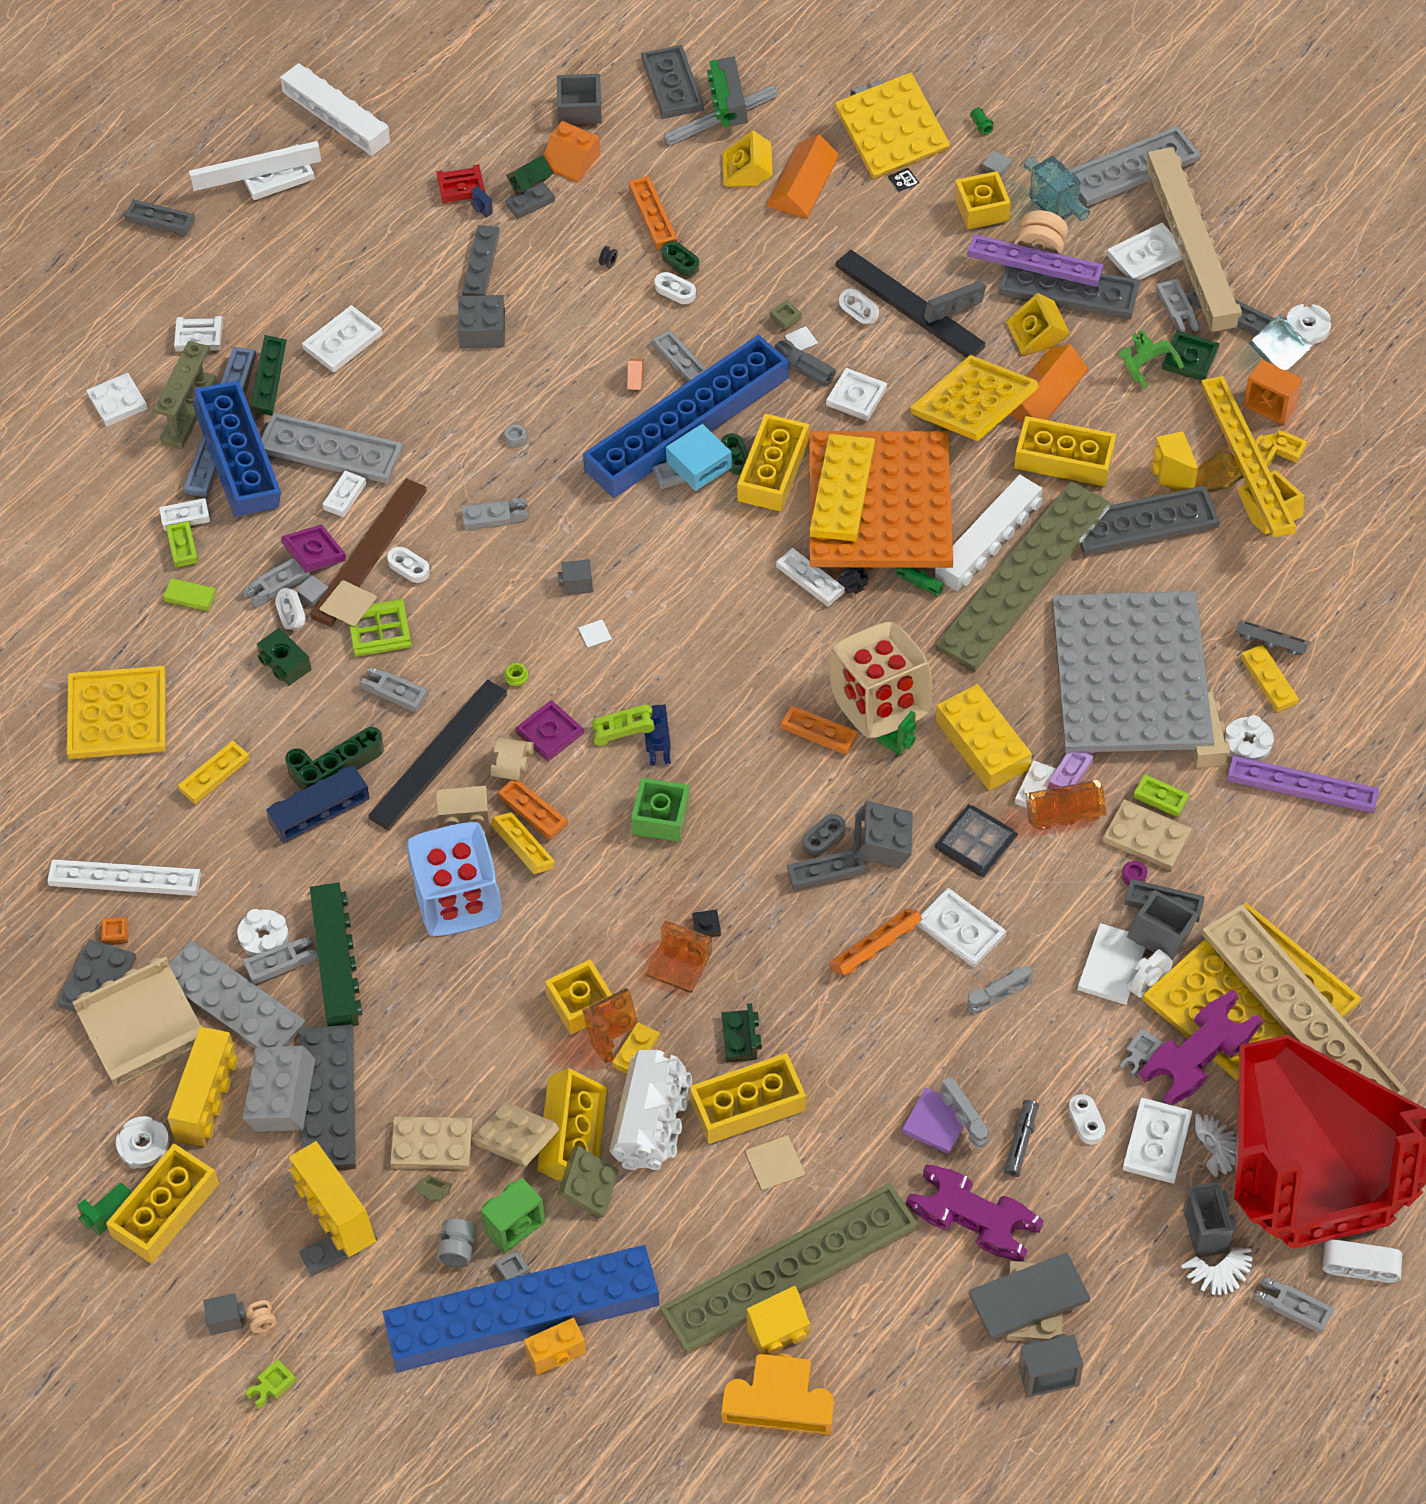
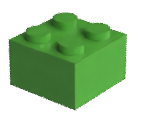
M641 777L631 817L632 835L681 842L691 801L690 785Z
M523 1178L508 1184L503 1193L496 1198L486 1201L481 1209L484 1233L503 1254H506L545 1223L543 1199Z

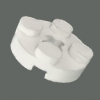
M1304 304L1297 305L1288 312L1285 332L1295 341L1302 343L1303 346L1312 347L1329 336L1331 317L1324 308L1312 304L1311 307H1304ZM1304 322L1307 324L1311 322L1313 324L1312 326H1306Z
M1252 715L1231 722L1226 727L1224 740L1229 742L1231 757L1237 756L1262 761L1270 754L1274 743V736L1270 727L1260 717ZM1245 737L1253 738V743L1249 741L1244 742L1243 740Z
M250 910L247 916L240 922L237 930L240 945L246 954L250 956H255L287 943L289 938L285 918L272 910ZM261 930H267L269 935H264L263 938H259L258 932Z
M1158 949L1148 960L1146 958L1141 959L1135 968L1138 972L1129 982L1127 988L1143 999V994L1171 970L1173 962L1170 957Z
M147 1116L129 1120L123 1126L124 1129L120 1132V1135L118 1133L116 1137V1148L119 1156L132 1169L156 1165L170 1146L166 1127L161 1122L154 1121L151 1117ZM141 1138H145L146 1141H150L144 1147L136 1145L140 1143Z

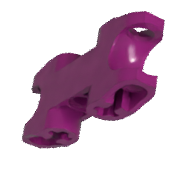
M1234 990L1210 1002L1196 1015L1194 1022L1200 1029L1180 1047L1172 1039L1168 1040L1153 1053L1149 1061L1139 1072V1078L1144 1083L1160 1074L1173 1078L1174 1084L1163 1098L1165 1104L1173 1106L1193 1095L1208 1079V1076L1201 1069L1221 1051L1229 1058L1236 1056L1239 1053L1240 1045L1249 1043L1262 1026L1263 1020L1258 1015L1252 1016L1243 1023H1234L1227 1017L1228 1013L1239 999L1238 994Z
M926 1164L923 1169V1177L938 1189V1192L929 1197L910 1193L906 1199V1206L922 1217L927 1223L942 1230H949L951 1224L955 1222L978 1233L977 1245L997 1257L1018 1262L1025 1261L1028 1250L1014 1240L1011 1234L1020 1229L1040 1233L1044 1221L1022 1203L1007 1196H1001L997 1204H994L971 1193L970 1190L973 1187V1183L966 1176L951 1169Z

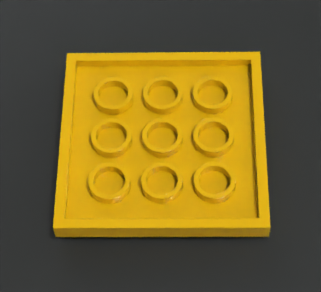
M911 72L837 101L834 104L836 112L872 179L945 151L950 147L946 135Z
M970 355L910 407V411L914 416L979 441L1035 392L1039 386L1037 380Z
M165 666L68 673V759L166 751Z

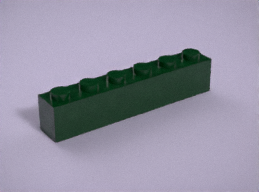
M340 882L311 886L310 895L327 1025L359 1026L358 1016L363 1015L361 1000H356L355 994L360 993L358 978H353L352 974L353 971H357L355 956H350L349 951L354 949L352 934L347 935V928H351L349 913H344V907L348 906L347 892H341Z

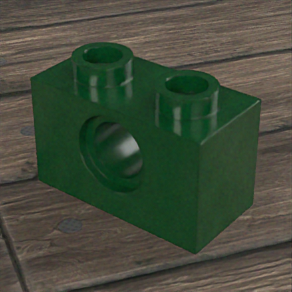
M280 628L256 643L259 661L264 666L268 665L279 681L283 680L288 686L312 670L309 656Z

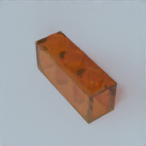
M1098 780L1025 793L1028 821L1033 828L1039 830L1049 829L1051 825L1056 824L1072 825L1075 821L1083 819L1094 821L1099 819V816L1107 815L1104 789Z

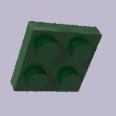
M1176 330L1171 345L1179 354L1184 367L1180 369L1172 355L1167 353L1162 363V369L1200 381L1207 379L1218 353L1220 343Z

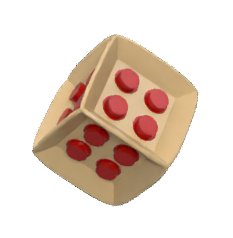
M884 622L871 626L842 639L831 648L829 669L833 695L843 713L864 736L876 738L898 730V726L910 711L916 713L915 722L929 713L932 705V677L929 664L918 645L898 624Z

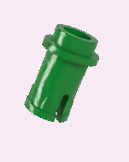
M977 107L973 109L970 117L976 123L978 132L985 135L992 132L994 128L993 121L987 118L982 108Z

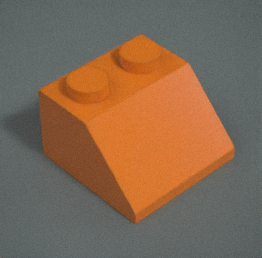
M562 121L550 135L543 156L552 172L578 183L600 156L599 136Z

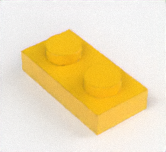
M637 1022L613 1060V1067L627 1074L631 1057H635L638 1050H653L660 1039V1032Z

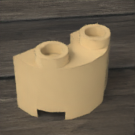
M498 738L494 748V752L497 753L494 764L491 765L490 776L520 780L522 772L527 771L528 756L532 757L534 742Z

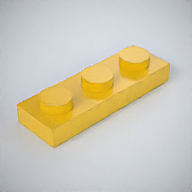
M1264 645L1242 653V661L1277 713L1298 704V696Z
M232 740L178 785V789L196 805L250 760V756Z
M512 812L493 817L490 825L533 874L553 868L555 861Z

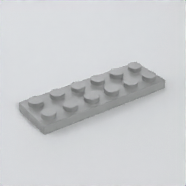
M1176 126L1065 172L1064 178L1085 206L1088 207L1151 181L1146 168L1149 151L1173 147L1176 155H1179L1181 158L1182 168L1200 161V153L1180 128Z
M274 412L261 438L265 451L269 456L340 473L348 471L365 479L385 484L389 483L404 449L403 443Z
M192 940L169 963L188 1002L254 1049L257 1047L288 1046L301 1033V1028L307 1026L303 1018Z

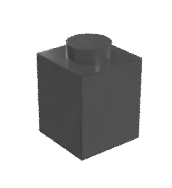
M590 559L561 562L562 572H557L559 586H564L565 595L593 592Z
M235 1293L203 1300L210 1335L243 1328L241 1319L246 1318L244 1303H238Z

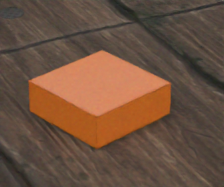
M127 917L102 919V943H128Z

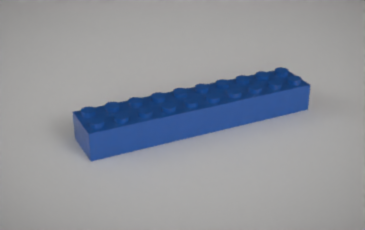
M758 334L584 452V471L608 494L615 498L653 472L654 466L666 463V447L701 424L711 432L789 378V361Z
M645 1245L384 1310L382 1313L396 1372L398 1373L523 1341L571 1318L575 1319L578 1326L653 1308L660 1306L659 1292Z

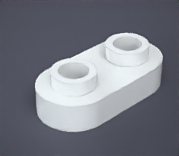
M663 272L656 276L655 290L659 294L680 304H689L695 300L696 288L691 282L669 272Z
M846 289L841 293L839 297L841 308L860 323L872 324L878 319V306L861 292L855 289ZM853 297L855 298L854 304L851 302ZM869 309L871 310L870 316L867 314Z
M395 547L389 551L387 558L389 567L414 583H421L428 579L430 569L427 561L404 547Z
M282 588L278 592L275 601L281 622L285 629L298 631L305 623V613L295 590Z
M1085 1094L1074 1096L1070 1100L1068 1111L1080 1139L1090 1145L1101 1142L1105 1134V1125L1094 1100ZM1085 1104L1087 1107L1080 1108L1078 1105ZM1094 1126L1096 1130H1090L1088 1127Z

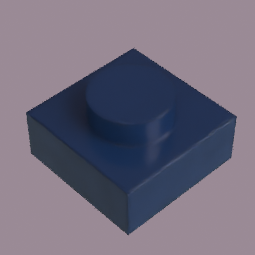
M479 187L471 190V205L474 210L480 212L486 218L492 215V199Z

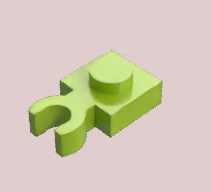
M277 1359L257 1377L260 1385L250 1387L246 1391V1396L248 1399H251L256 1394L260 1395L261 1397L255 1402L256 1407L260 1409L267 1403L268 1396L272 1395L277 1399L296 1383V1377Z

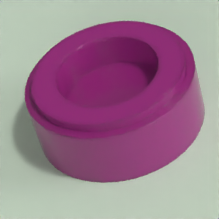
M1130 861L1124 865L1122 880L1125 884L1129 886L1131 879L1142 882L1146 881L1147 868L1144 864L1138 861Z

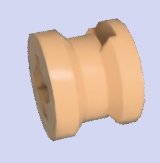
M258 1301L246 1308L245 1313L247 1318L251 1319L250 1328L253 1333L266 1332L276 1326L277 1320L271 1314L272 1306L270 1301Z

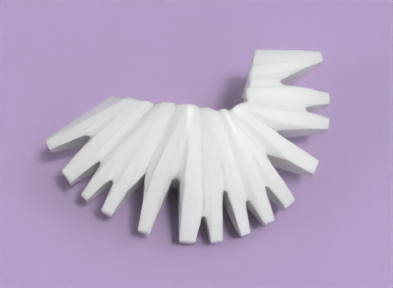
M1196 1114L1195 1131L1197 1136L1213 1155L1205 1165L1214 1177H1218V1170L1224 1175L1231 1172L1232 1167L1230 1164L1235 1165L1236 1137H1233L1235 1135L1234 1131L1223 1133L1227 1128L1226 1124L1218 1128L1220 1120L1217 1119L1214 1122V1117H1211L1209 1121L1208 1115H1204L1202 1120L1200 1114Z
M1231 1247L1227 1256L1216 1266L1209 1267L1208 1264H1205L1203 1260L1196 1256L1181 1265L1182 1269L1195 1268L1187 1278L1194 1277L1191 1281L1192 1284L1204 1279L1200 1289L1203 1292L1210 1283L1212 1295H1215V1291L1218 1295H1221V1291L1226 1295L1228 1294L1227 1289L1232 1293L1234 1292L1233 1287L1236 1290L1240 1287L1234 1277L1245 1282L1246 1278L1241 1272L1249 1274L1250 1270L1246 1267L1252 1266L1247 1263L1252 1262V1257L1244 1254L1251 1252V1248Z

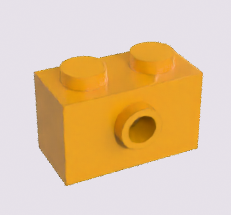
M574 1318L524 1339L526 1354L537 1375L586 1354L585 1339Z

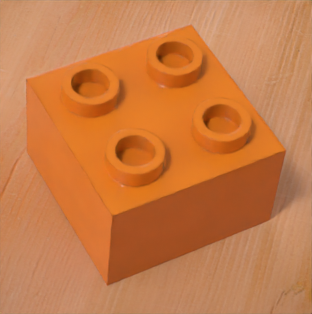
M1261 359L1248 377L1243 406L1284 426L1297 408L1303 378Z

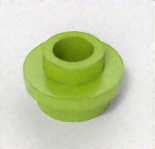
M513 663L505 670L504 677L509 685L521 686L527 682L529 674L522 664Z

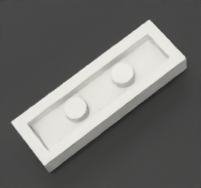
M794 548L776 562V567L827 607L844 594L845 587L820 568L810 567V561Z

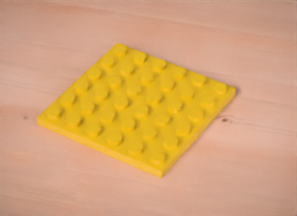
M1247 902L1244 904V907L1343 1019L1361 1003L1362 998ZM1206 939L1143 994L1142 1000L1187 1039L1200 1029L1194 1022L1196 1015L1210 1002L1231 990L1238 994L1239 999L1228 1013L1227 1017L1234 1023H1243L1256 1015L1263 1020L1262 1026L1249 1043L1289 1035ZM1221 1051L1213 1061L1238 1081L1239 1053L1233 1058H1229Z

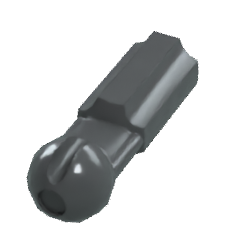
M780 340L774 346L789 361L790 365L797 368V371L822 386H829L836 375L835 368L813 355L796 348L791 341Z

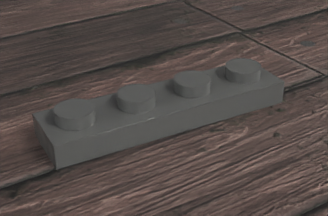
M477 225L462 296L486 295L500 235L499 227Z
M1192 288L1186 297L1190 304L1202 309L1195 290ZM1235 299L1236 304L1240 305L1242 313L1238 319L1237 327L1265 340L1275 327L1277 319Z

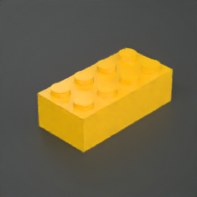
M770 414L764 415L737 483V501L780 512L783 511L809 443V424Z
M1025 416L1016 449L1014 469L1106 487L1117 434Z
M978 684L937 705V724L989 791L1030 769L1032 753Z
M201 1026L199 1028L167 1117L174 1139L177 1142L205 1147L207 1140L211 1139L214 1134V1120L222 1111L223 1101L221 1100L223 1094L229 1091L231 1083L229 1077L232 1070H236L239 1059L235 1053V1043L232 1042L229 1032Z
M788 1053L689 1086L690 1102L708 1144L806 1111V1094Z
M317 1141L289 1156L292 1166L289 1168V1172L296 1182L294 1187L301 1198H307L308 1201L306 1203L313 1216L319 1215V1223L325 1233L331 1232L333 1235L331 1239L337 1250L343 1249L349 1258L375 1243V1235L366 1209Z
M173 1144L106 1222L111 1237L153 1264L219 1185L215 1170L176 1144Z

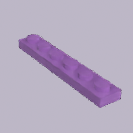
M973 235L967 257L1098 287L1104 267L1103 264L979 235Z
M1237 756L1232 757L1227 781L1373 814L1379 793V788Z

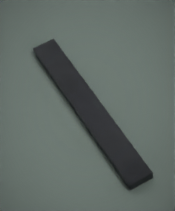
M850 249L836 261L838 269L964 357L976 356L985 348L986 342L948 316L929 323L924 318L927 307L925 300Z
M487 679L371 811L369 819L390 831L505 699L507 690Z

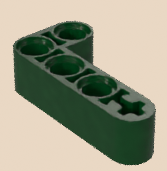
M375 727L365 728L313 761L304 750L299 748L291 749L285 756L288 774L300 790H304L314 785L317 781L336 774L340 769L354 765L359 770L383 754L382 733Z

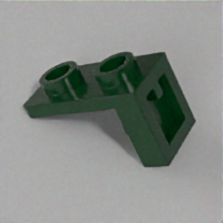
M540 156L506 174L515 194L524 192L531 188V186L553 175L544 156Z

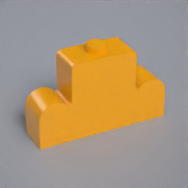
M758 1354L752 1386H749V1383L742 1379H734L726 1385L721 1412L722 1423L831 1435L834 1398L828 1390L823 1388H816L810 1393L808 1392L811 1372L810 1360L793 1358L788 1354H778L776 1356Z

